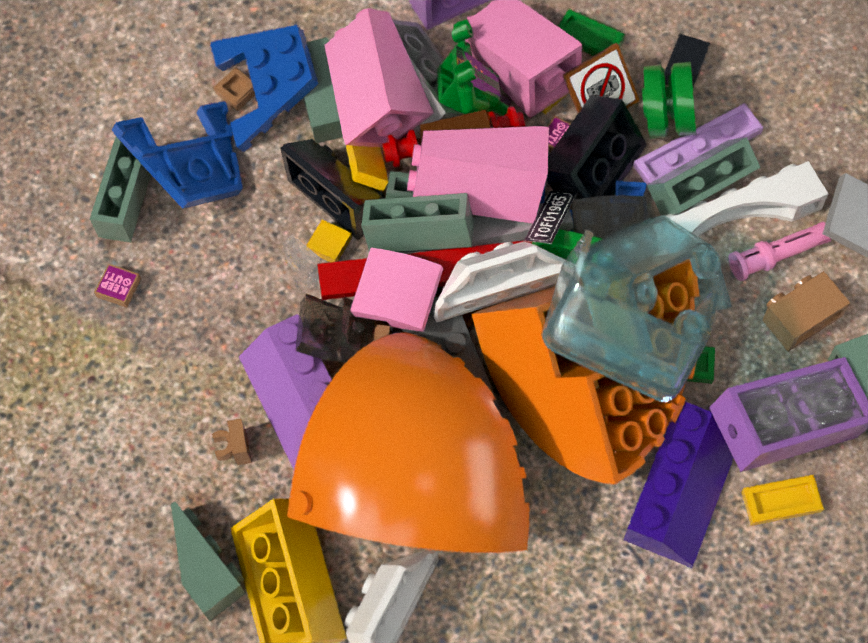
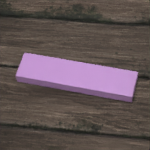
M744 103L696 128V135L681 136L635 160L633 167L646 185L727 140L744 137L750 140L762 133L763 126Z

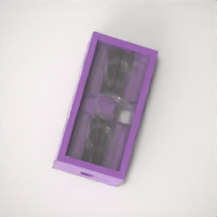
M845 357L727 388L709 407L740 472L855 439L868 429V399Z

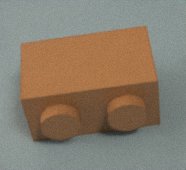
M824 271L815 277L808 275L802 278L794 286L795 290L787 295L781 292L766 304L768 308L762 320L788 352L843 317L850 304L849 300Z

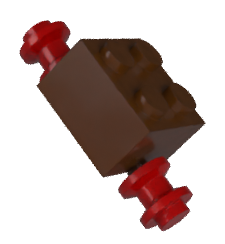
M508 107L507 114L499 117L493 111L486 113V110L420 124V138L416 139L413 129L408 130L407 137L396 140L392 134L387 135V142L382 143L386 163L392 162L394 168L400 166L401 159L412 158L414 144L421 145L423 131L526 127L522 112H516L514 107Z

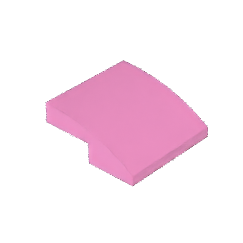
M371 248L350 311L355 317L387 321L394 328L424 332L443 267L415 256Z

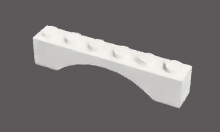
M809 161L798 166L796 164L788 165L776 175L768 178L761 176L753 180L749 186L739 190L736 188L729 189L722 193L719 198L710 202L700 201L691 206L688 211L678 215L670 213L661 218L656 224L648 227L642 225L634 228L627 235L633 263L682 254L689 244L704 232L732 220L767 217L793 222L821 210L828 192Z

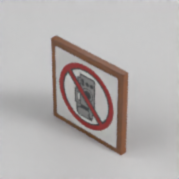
M618 43L611 45L562 75L577 113L580 112L591 95L622 99L627 108L640 101Z

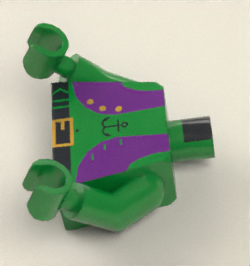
M464 19L456 22L453 25L451 35L453 41L457 44L437 68L438 101L462 114L486 110V113L493 111L499 116L505 115L508 107L511 106V100L500 94L498 75L472 57L471 45L465 41L473 37V30L469 20Z

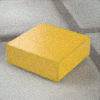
M322 219L306 244V251L328 262H337L350 243L352 234Z

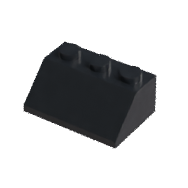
M591 95L548 156L547 182L553 191L577 193L572 204L580 210L585 211V209L592 208L594 211L599 210L600 206L607 205L615 193L616 181H623L633 167L634 161L639 158L647 146L644 137L622 99Z
M313 139L284 144L280 150L287 180L341 227L350 232L354 238L359 240L364 235L361 224L365 200L385 199L383 193L378 189L354 182L350 165L344 166L337 160L335 153L326 145L320 146Z

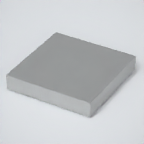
M845 173L838 179L823 235L867 258L868 184Z

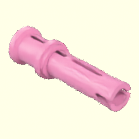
M820 222L812 227L770 243L766 241L757 242L754 248L741 253L737 251L730 253L728 260L732 273L741 282L747 280L748 275L760 270H772L776 266V262L831 242V238L823 235L825 222Z

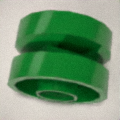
M691 61L673 64L671 75H668L669 85H666L665 71L661 64L644 66L642 99L644 118H647L649 139L667 137L669 133L668 116H671V119H675V129L679 136L696 135Z

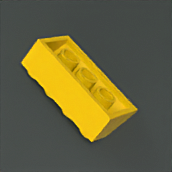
M272 499L230 528L241 572L245 579L244 583L260 643H339L347 637L316 528L313 525L287 517L290 499Z

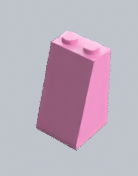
M494 0L474 16L466 18L469 20L473 30V37L465 40L471 45L472 57L498 75L500 88L529 118H532L569 93L562 75L582 63V44L574 37L520 0Z
M372 8L364 9L356 15V19L346 27L339 29L335 33V37L325 44L343 139L346 145L382 147V143L387 142V135L392 134L396 140L401 139L407 134L408 130L414 129L434 114L389 12Z
M531 126L423 131L421 145L414 144L411 165L417 166V170H410L407 191H413V197L467 193L472 215L533 224L548 175L549 127Z

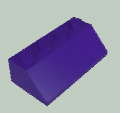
M685 402L676 422H669L664 434L665 440L658 449L623 540L693 568L734 458L712 412Z

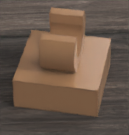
M242 418L227 421L229 432L218 430L212 434L214 442H228L225 449L215 451L218 460L225 461L234 456L237 465L252 463L247 431Z

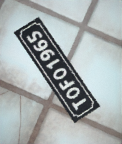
M550 190L524 241L552 244L577 193Z

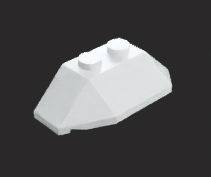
M525 241L517 244L506 242L495 247L493 251L484 254L479 252L467 254L456 263L436 302L435 321L437 323L568 281L572 270L571 264Z
M427 549L382 564L376 574L372 572L369 574L362 588V593L365 596L360 606L354 605L351 608L344 623V626L348 628L346 634L349 643L398 642L439 561L438 551Z

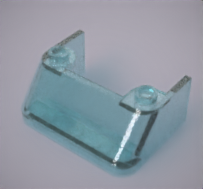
M661 215L643 220L579 251L577 270L603 357L648 353L653 350L643 314L654 307L657 299V288L652 277L687 259H690L692 269L698 277L700 297H694L695 313L732 307L720 265V257L712 245L667 216Z
M586 230L562 264L542 330V339L551 351L655 400L669 402L683 389L711 336L720 293L712 290L695 311H682L675 318L673 325L607 294L610 285L607 273L602 267L586 259L593 237V232Z

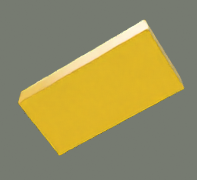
M346 145L353 181L384 191L388 183V177L381 148Z
M814 474L746 487L741 491L751 526L820 513L824 509Z

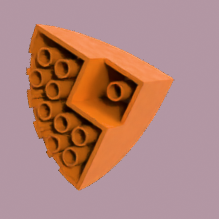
M692 252L650 259L595 272L593 275H584L553 287L498 303L471 314L490 375L512 416L537 446L557 463L575 474L600 483L616 485L646 463L645 456L653 447H660L665 440L663 435L669 422H676L686 400L682 396L686 380L693 379L698 352L693 351V346L701 324V320L695 319L694 297H700Z
M403 332L383 336L371 342L351 357L336 373L316 404L301 440L294 468L287 517L326 530L366 540L413 548L466 553L525 551L528 547L530 526L529 503H525L522 479L526 478L524 467H520L514 446L518 444L507 418L502 419L497 407L493 403L496 398L481 378H475L464 367L466 363L459 357L451 356L441 349V345L427 338Z

